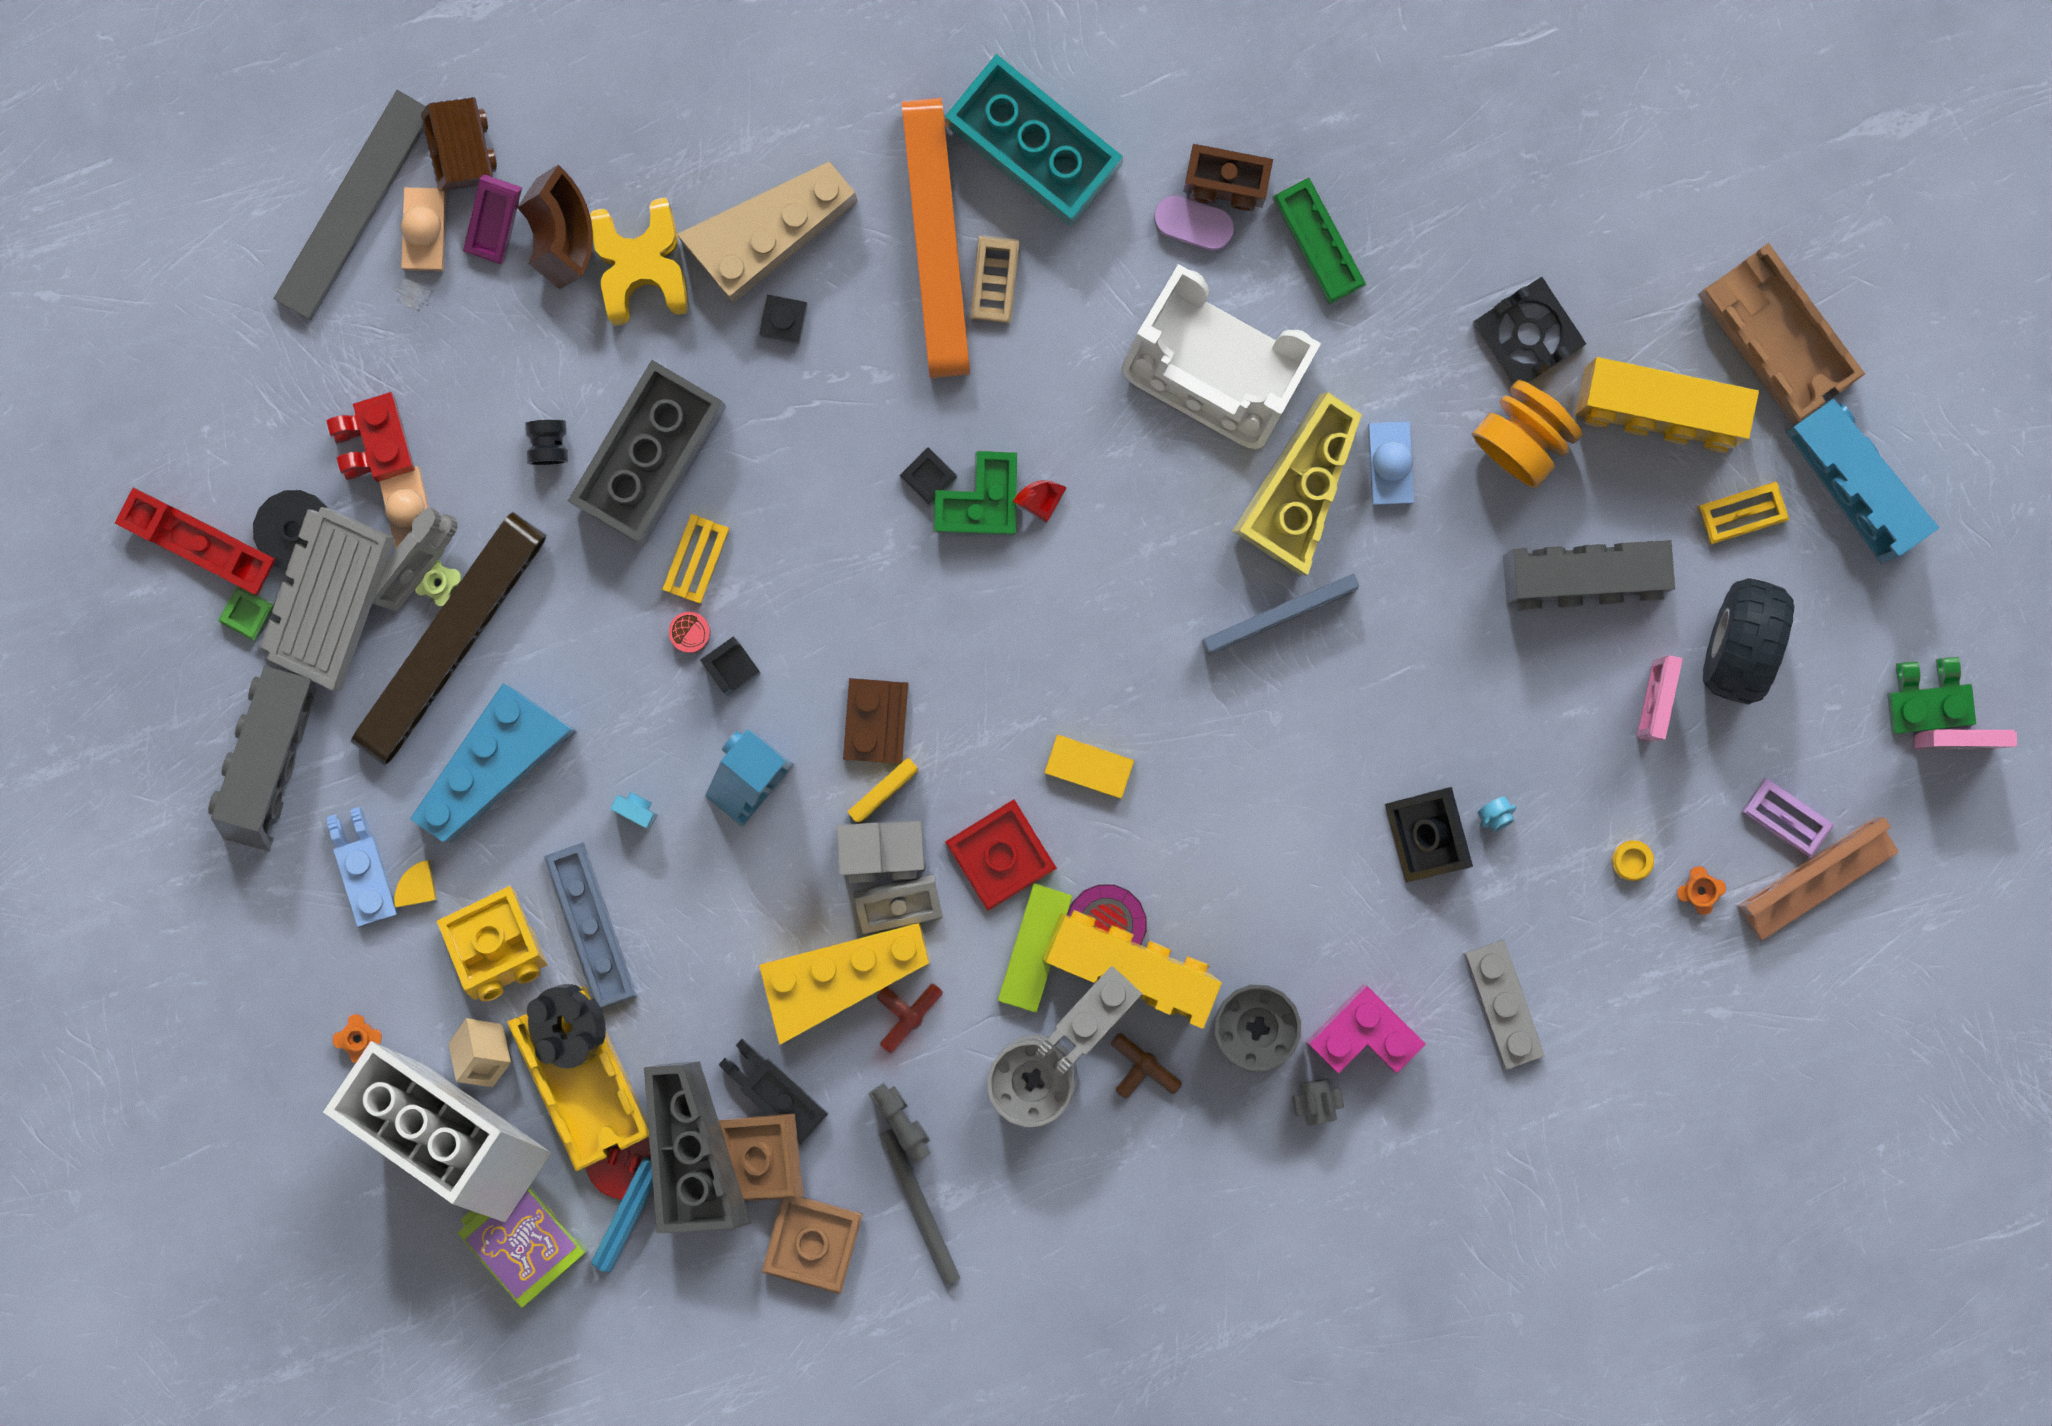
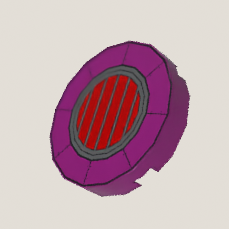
M1098 884L1083 890L1072 901L1067 913L1068 916H1071L1073 910L1089 915L1096 919L1095 927L1108 932L1111 925L1134 934L1132 942L1142 945L1147 933V916L1141 902L1129 890L1115 884Z

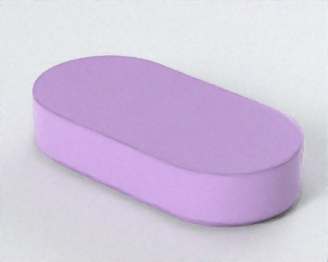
M1169 196L1164 198L1155 210V225L1159 232L1166 237L1210 251L1224 248L1232 239L1234 232L1233 221L1221 209L1181 196Z

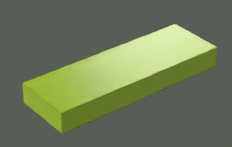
M1033 884L998 1001L1037 1013L1051 965L1043 960V955L1060 914L1067 915L1073 895Z

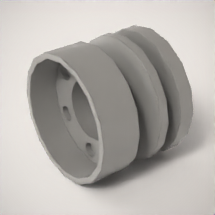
M1040 1034L1022 1036L1009 1043L991 1064L987 1078L989 1098L996 1111L1010 1123L1023 1127L1044 1126L1059 1118L1070 1104L1078 1083L1077 1066L1075 1063L1062 1077H1059L1054 1072L1060 1060L1070 1053L1061 1043L1056 1045L1055 1050L1048 1057L1041 1060L1035 1052L1048 1037ZM1034 1069H1039L1042 1072L1040 1079L1045 1084L1038 1083L1034 1088H1030L1027 1085L1029 1078L1024 1073H1032Z

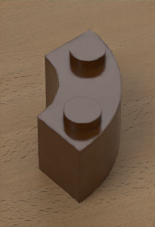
M557 165L535 179L518 205V210L528 220L533 233V253L528 264L558 289H561L581 278L584 274L591 256L593 229L589 210L582 193L568 173L561 166Z

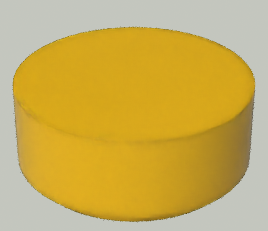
M1636 840L1625 841L1614 849L1611 865L1614 872L1620 878L1627 881H1639L1651 873L1654 866V855L1651 849L1643 842Z

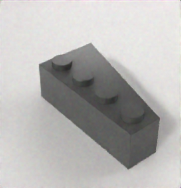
M1672 540L1614 544V547H1606L1605 544H1592L1573 547V550H1565L1562 546L1545 547L1544 549L1533 550L1532 553H1528L1527 548L1512 549L1503 555L1506 604H1517L1518 611L1542 609V602L1558 601L1559 608L1583 606L1584 598L1599 597V605L1624 603V595L1637 594L1640 596V602L1665 599L1664 592L1675 590Z
M267 666L263 667L260 677L255 676L253 678L248 693V700H251L247 715L242 714L235 729V738H238L234 753L228 752L222 766V776H225L220 791H214L208 807V814L212 815L211 820L223 839L270 852L274 838L267 836V830L270 820L275 817L280 818L284 802H282L283 788H280L282 781H287L292 777L296 750L291 749L293 742L300 744L304 735L316 693L312 679Z
M700 1061L644 1067L657 1233L736 1229L751 1224Z

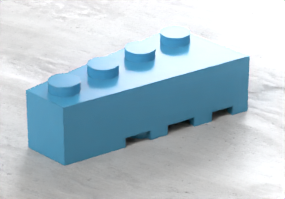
M1832 399L1801 422L1788 429L1786 433L1881 564L1900 557L1938 530L1939 526L1880 456L1874 443L1857 428L1851 411L1843 403L1838 404L1835 399Z
M502 683L410 820L442 842H453L490 809L498 799L516 786L526 774L544 761L562 742L571 737L576 730L512 686Z

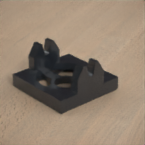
M1540 277L1528 286L1520 288L1514 294L1495 305L1493 309L1473 321L1474 326L1513 384L1517 380L1529 383L1587 344L1543 277ZM1536 303L1547 308L1550 313L1539 320L1526 318L1518 305ZM1507 313L1515 326L1512 331V338L1501 344L1499 329L1503 317ZM1533 323L1539 328L1540 339L1536 344L1525 345L1519 340L1518 329L1522 324ZM1558 323L1560 327V340L1554 353L1550 354L1543 343L1545 331ZM1518 348L1532 350L1539 362L1522 363L1513 359L1509 354Z

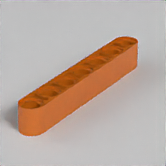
M942 97L902 101L929 376L932 379L970 375Z

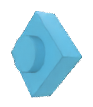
M630 792L627 798L617 795L610 807V810L649 829L658 815L649 810L652 802L633 792Z

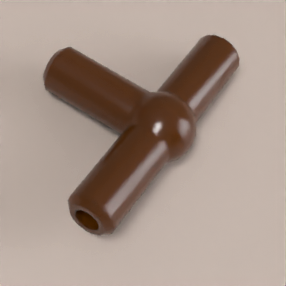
M1118 1033L1111 1041L1113 1048L1135 1064L1116 1087V1092L1124 1099H1128L1147 1075L1171 1094H1175L1182 1086V1081L1159 1064L1157 1058L1152 1053L1144 1052L1122 1033Z

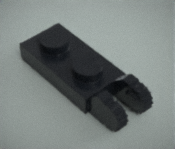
M741 1039L736 1047L745 1058L750 1059L759 1069L748 1079L731 1060L724 1058L719 1063V1066L741 1086L740 1090L768 1116L795 1114L797 1140L801 1145L829 1113L769 1058L766 1060L749 1043Z

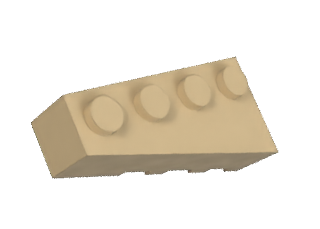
M829 161L690 227L677 235L683 245L734 304L858 202L855 191Z

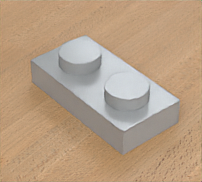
M934 875L853 891L862 934L943 918Z

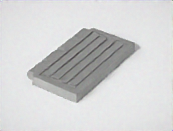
M320 507L319 512L308 509L298 537L308 541L307 546L295 544L285 573L286 576L295 580L294 584L282 582L272 610L273 614L281 617V621L269 619L260 647L269 651L268 660L303 677L310 678L312 681L331 690H342L395 538L333 509Z

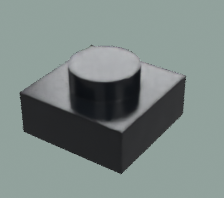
M767 294L760 336L800 344L808 303Z

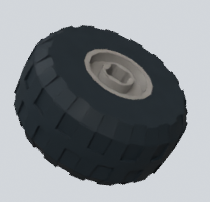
M1751 578L1737 581L1731 586L1713 627L1703 667V682L1712 694L1748 705L1763 700L1764 696L1768 694L1781 666L1793 624L1795 605L1793 604V598L1786 592V589Z

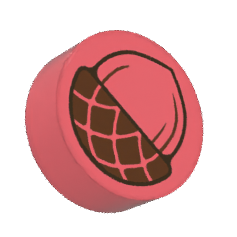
M683 612L677 615L670 624L669 638L672 644L682 652H698L710 640V626L706 619L698 613Z

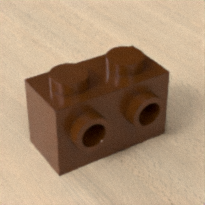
M1193 143L1183 192L1191 194L1190 199L1201 203L1213 204L1215 199L1230 201L1232 208L1242 211H1254L1255 206L1263 208L1273 159Z

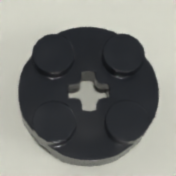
M561 984L547 989L536 999L531 1000L527 1006L530 1037L535 1046L536 1057L544 1064L552 1063L560 1068L580 1066L591 1061L597 1055L595 1053L598 1046L604 1042L606 1024L603 1012L594 998L588 1000L584 994L579 992L583 989L577 985ZM562 1017L565 1023H571L572 1030L567 1032V1034L562 1028Z

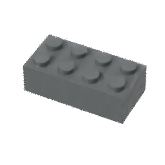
M651 360L568 501L575 507L644 547L725 411V404L717 397Z

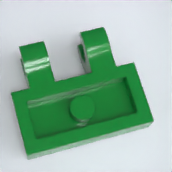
M1959 657L1936 659L1939 687L1919 689L1920 667L1918 661L1896 663L1899 692L1887 693L1892 734L1977 725L1972 684L1960 685L1961 664Z

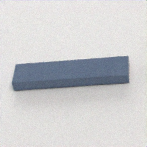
M1353 573L1208 636L1202 640L1207 654H1214L1354 593L1358 590L1359 583Z
M582 842L545 855L544 858L592 997L601 1009L637 997L585 844Z

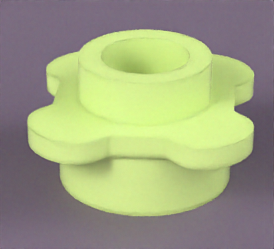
M438 560L431 570L425 574L415 591L418 595H427L433 598L436 605L444 606L461 582L462 577L458 570L446 568ZM439 578L441 580V584L439 586H436L435 580Z

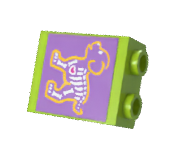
M530 1186L506 1222L469 1211L461 1219L465 1226L457 1232L521 1308L588 1251L578 1238L575 1239Z

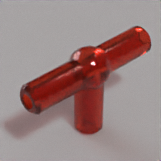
M931 983L910 1007L888 987L883 988L877 995V1000L900 1020L880 1042V1046L888 1053H893L912 1030L921 1026L923 1017L943 995V991L936 984Z

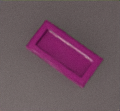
M485 174L479 179L463 249L464 252L498 264H502L505 261L522 187Z

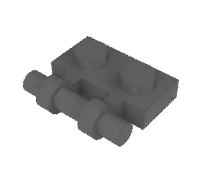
M883 1082L870 1091L869 1096L877 1106L878 1112L887 1121L897 1136L898 1142L904 1151H907L913 1162H919L928 1156L931 1152L925 1144L931 1140L919 1121L916 1120L911 1124L903 1112V1109L908 1107L897 1088L893 1086L888 1089Z

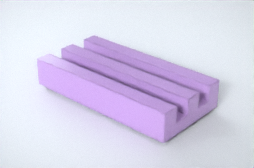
M1767 778L1763 779L1757 792H1754L1748 805L1741 811L1807 858L1813 857L1834 826L1833 823ZM1769 791L1821 827L1819 832H1814L1766 799L1765 795ZM1758 805L1812 841L1810 845H1806L1756 810Z

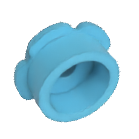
M1506 796L1491 801L1477 812L1482 820L1480 826L1482 828L1490 827L1493 832L1507 827L1514 821L1512 814L1517 809L1516 805H1510Z

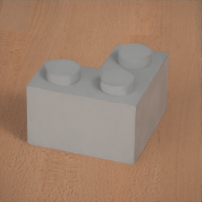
M922 821L837 825L840 875H849V883L876 881V873L892 872V880L917 879L916 870H925Z

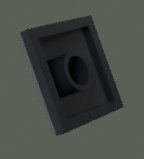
M1452 787L1385 804L1406 883L1473 867Z

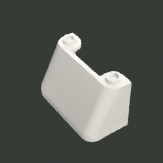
M1178 264L1139 329L1122 364V373L1136 387L1238 444L1252 449L1261 448L1265 445L1321 343L1310 338L1307 333L1301 330L1283 331L1277 340H1274L1206 302L1209 295V287L1203 276Z

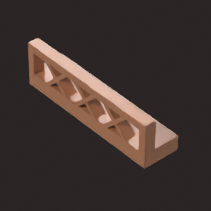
M1875 817L1737 905L1758 939L1764 940L1897 854L1899 850L1886 832L1891 828L1886 818Z

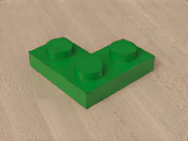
M976 451L974 492L935 490L933 496V532L994 535L1016 534V504L1012 501L1017 493V452Z

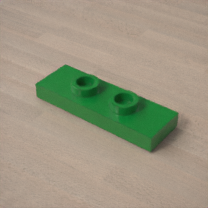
M1309 177L1273 196L1272 199L1329 305L1366 286V282Z

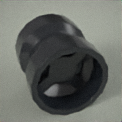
M535 420L525 423L526 436L530 438V443L532 444V447L527 450V464L556 465L568 462V450L562 445L563 437L567 434L565 420Z

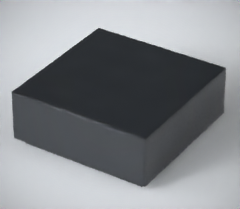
M929 447L899 475L928 505L933 502L935 490H944L957 477Z

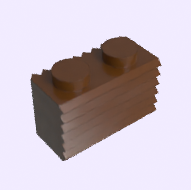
M471 97L468 99L463 98L460 100L429 103L421 112V118L425 128L426 141L430 151V158L432 159L438 191L478 186L479 179L484 174L493 177L492 172H496L497 169L494 150L486 146L484 133L488 130L487 116L484 109H478L476 98Z

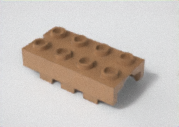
M1769 243L1698 294L1703 304L1793 426L1826 404L1822 395L1829 392L1834 397L1866 375Z

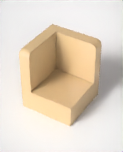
M466 1018L449 1041V1050L456 1082L494 1087L511 1063L504 1028L499 1023Z

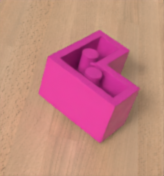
M1364 984L1306 1041L1338 1074L1366 1045L1395 1073H1398L1426 1045L1412 1029Z

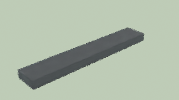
M396 90L274 296V300L310 321L312 320L425 129L421 118V112L425 109V105Z

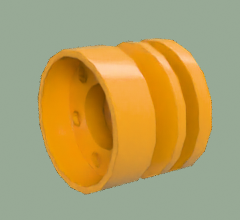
M1517 380L1510 387L1511 395L1514 398L1505 395L1499 400L1501 408L1509 418L1506 419L1492 412L1489 413L1472 432V437L1478 446L1500 467L1525 485L1535 489L1543 483L1555 468L1554 462L1545 450L1548 449L1553 453L1564 456L1570 451L1565 441L1572 444L1576 443L1583 433L1566 409L1554 398L1527 382Z

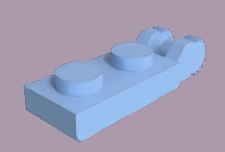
M356 807L351 809V820L360 840L347 844L342 823L337 815L328 816L326 818L328 829L336 847L333 851L357 927L398 915V908H395L394 896L376 839L371 836L362 808Z

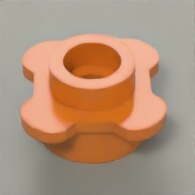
M1696 866L1690 870V878L1686 884L1678 887L1677 897L1680 901H1688L1695 906L1698 914L1707 915L1712 912L1713 904L1718 900L1719 896L1724 895L1726 885L1722 880H1716L1708 875L1704 867ZM1699 887H1704V894L1700 895L1698 893Z
M360 1014L351 1015L347 1020L348 1024L341 1032H336L332 1039L333 1045L336 1048H343L350 1055V1060L354 1063L358 1061L371 1041L380 1044L382 1041L381 1032L365 1023L364 1017ZM355 1035H359L361 1037V1041L359 1043H356L354 1041Z

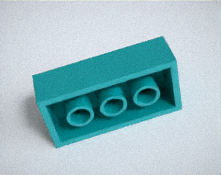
M997 53L944 116L945 126L1069 227L1075 224L1123 163V155Z

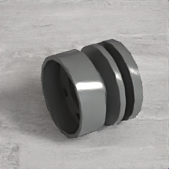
M1248 985L1235 990L1222 1002L1215 1017V1037L1221 1052L1232 1064L1247 1071L1265 1072L1281 1066L1294 1054L1301 1038V1019L1295 1004L1284 992L1269 985ZM1256 1017L1263 1018L1264 1026L1270 1028L1269 1034L1261 1035L1259 1041L1251 1039L1252 1032L1246 1030L1247 1023H1254Z

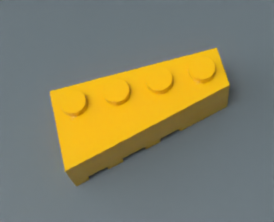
M916 923L760 964L759 968L779 1045L930 963L921 924Z

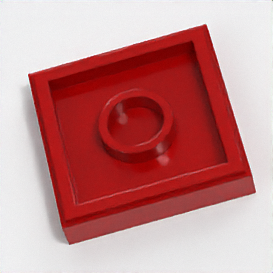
M1015 799L945 841L987 911L1057 869Z

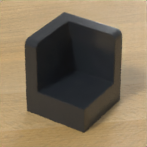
M734 636L700 659L719 688L727 696L760 673V670Z

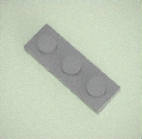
M1499 940L1465 952L1464 955L1504 1069L1507 1070L1544 1057L1545 1055L1505 940Z

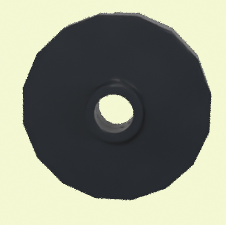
M284 490L270 496L259 507L253 522V540L257 549L275 558L274 566L287 570L295 544L305 546L308 544V541L298 537L299 533L295 537H289L287 527L291 523H297L301 530L308 509L319 512L320 507H329L317 496L302 490Z

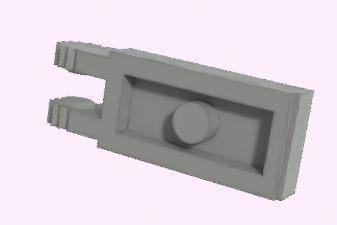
M432 508L423 509L420 515H417L413 520L412 532L408 533L387 560L372 604L392 611H398L423 580L425 574L431 570L443 555L445 547L452 540V536H455L458 527L456 518L448 514L441 516L439 515L440 512Z
M1111 966L1055 1026L1056 1030L1046 1039L1035 1054L1043 1060L1055 1050L1056 1045L1064 1037L1068 1039L1075 1048L1060 1060L1054 1071L1059 1077L1064 1076L1083 1055L1087 1056L1141 998L1142 993Z

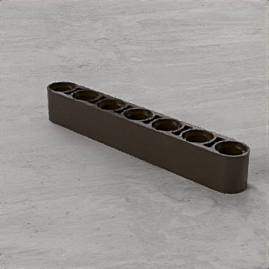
M511 512L504 519L359 725L351 739L352 744L384 766L395 757L539 552L547 537L545 533L514 512Z

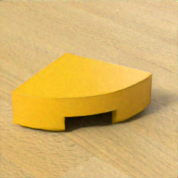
M430 860L413 865L403 874L395 890V908L437 900Z

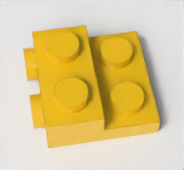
M511 886L437 920L463 989L473 1000L478 998L481 1001L494 1000L502 995L503 986L516 980L520 984L529 983L540 976L541 972L539 969L548 965L536 934L529 926L517 894Z

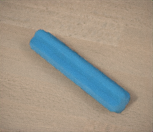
M645 1157L642 1159L592 1259V1265L607 1273L612 1271L653 1189L650 1158Z

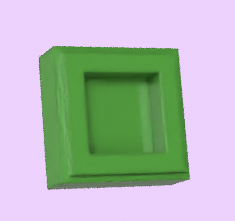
M237 586L218 622L253 641H257L272 614L274 604Z

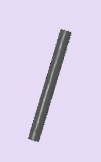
M892 1129L879 1134L945 1284L948 1285L959 1280L960 1275L905 1152L898 1142L897 1136Z

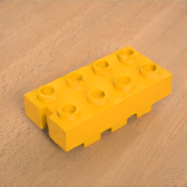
M581 986L580 988L583 990L579 992L590 1000L591 997L586 986ZM527 1014L507 1021L576 1172L609 1157L607 1148L617 1143L619 1148L623 1150L649 1138L647 1117L607 1031L603 1044L598 1046L595 1053L597 1055L591 1061L574 1068H560L552 1063L544 1064L536 1057L535 1046L529 1033ZM562 1017V1028L567 1034V1032L572 1030L571 1023H565Z

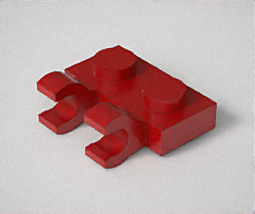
M392 392L353 403L355 415H340L326 420L330 436H334L336 443L346 442L358 436L362 437L366 452H350L336 457L341 474L344 473L346 480L355 479L371 472L374 480L379 482L415 470L396 399Z

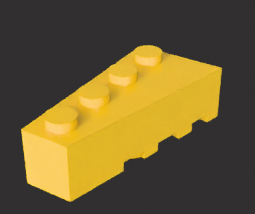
M1073 910L1071 916L1063 913L1060 914L1043 955V960L1046 963L1093 983H1096L1113 966L1142 993L1141 999H1144L1146 1004L1169 1015L1178 1013L1186 1016L1190 1020V1024L1202 1029L1204 1028L1222 985L1220 980L1207 972L1209 964L1187 956L1184 962L1169 957L1172 950L1153 941H1149L1147 947L1132 942L1134 934L1111 925L1109 932L1095 927L1096 919L1079 911Z

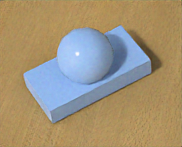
M1410 421L1369 423L1372 506L1413 504V458L1411 452Z

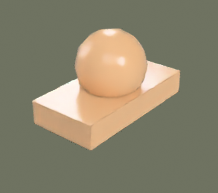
M404 187L403 218L401 221V268L403 270L444 271L446 190L438 191L437 188Z
M415 466L414 471L379 481L385 503V515L389 521L392 537L395 538V550L408 533L412 532L413 520L417 515L419 516L423 509L429 508L419 466Z

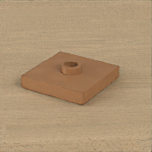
M795 1114L719 1120L744 1201L804 1196Z
M802 1196L781 1199L761 1273L841 1294L863 1213Z

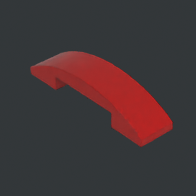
M134 487L130 491L114 523L257 596L276 561L275 558Z

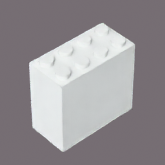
M372 1041L323 1111L327 1116L450 1203L502 1222L507 1221L552 1153L428 1066Z

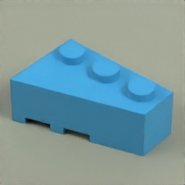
M749 729L744 734L736 731L722 747L721 750L726 755L720 761L705 795L742 827L794 766L789 759L760 735Z

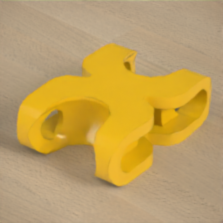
M666 197L651 201L649 206L650 226L643 235L635 239L623 238L617 234L613 219L606 209L592 210L590 214L595 251L605 263L613 265L604 272L601 279V289L607 316L613 326L624 325L628 322L630 318L629 298L635 289L643 285H655L660 288L664 293L666 304L672 314L681 315L688 312L689 304L684 273L674 260L666 258L676 250L678 245L674 217Z

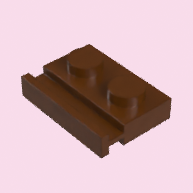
M849 678L843 760L895 764L903 762L908 682Z

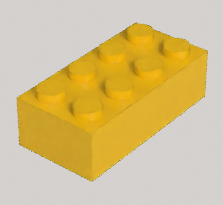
M1596 357L1584 368L1575 416L1585 417L1584 423L1590 426L1608 428L1609 423L1625 426L1624 432L1629 434L1648 436L1649 431L1665 434L1664 440L1671 443L1688 444L1689 440L1705 442L1704 449L1728 453L1729 448H1736L1750 438L1759 390Z

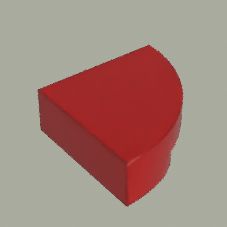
M1050 480L1036 481L1023 488L1012 502L1039 520L1047 523L1067 487Z

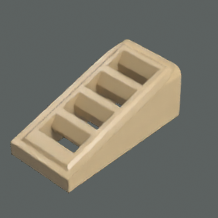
M979 235L970 319L1011 323L1019 251L1018 239ZM986 249L1010 252L1009 259L985 257ZM984 266L1008 268L1007 276L983 273ZM982 283L1006 285V291L982 290ZM980 300L1004 301V309L981 307Z

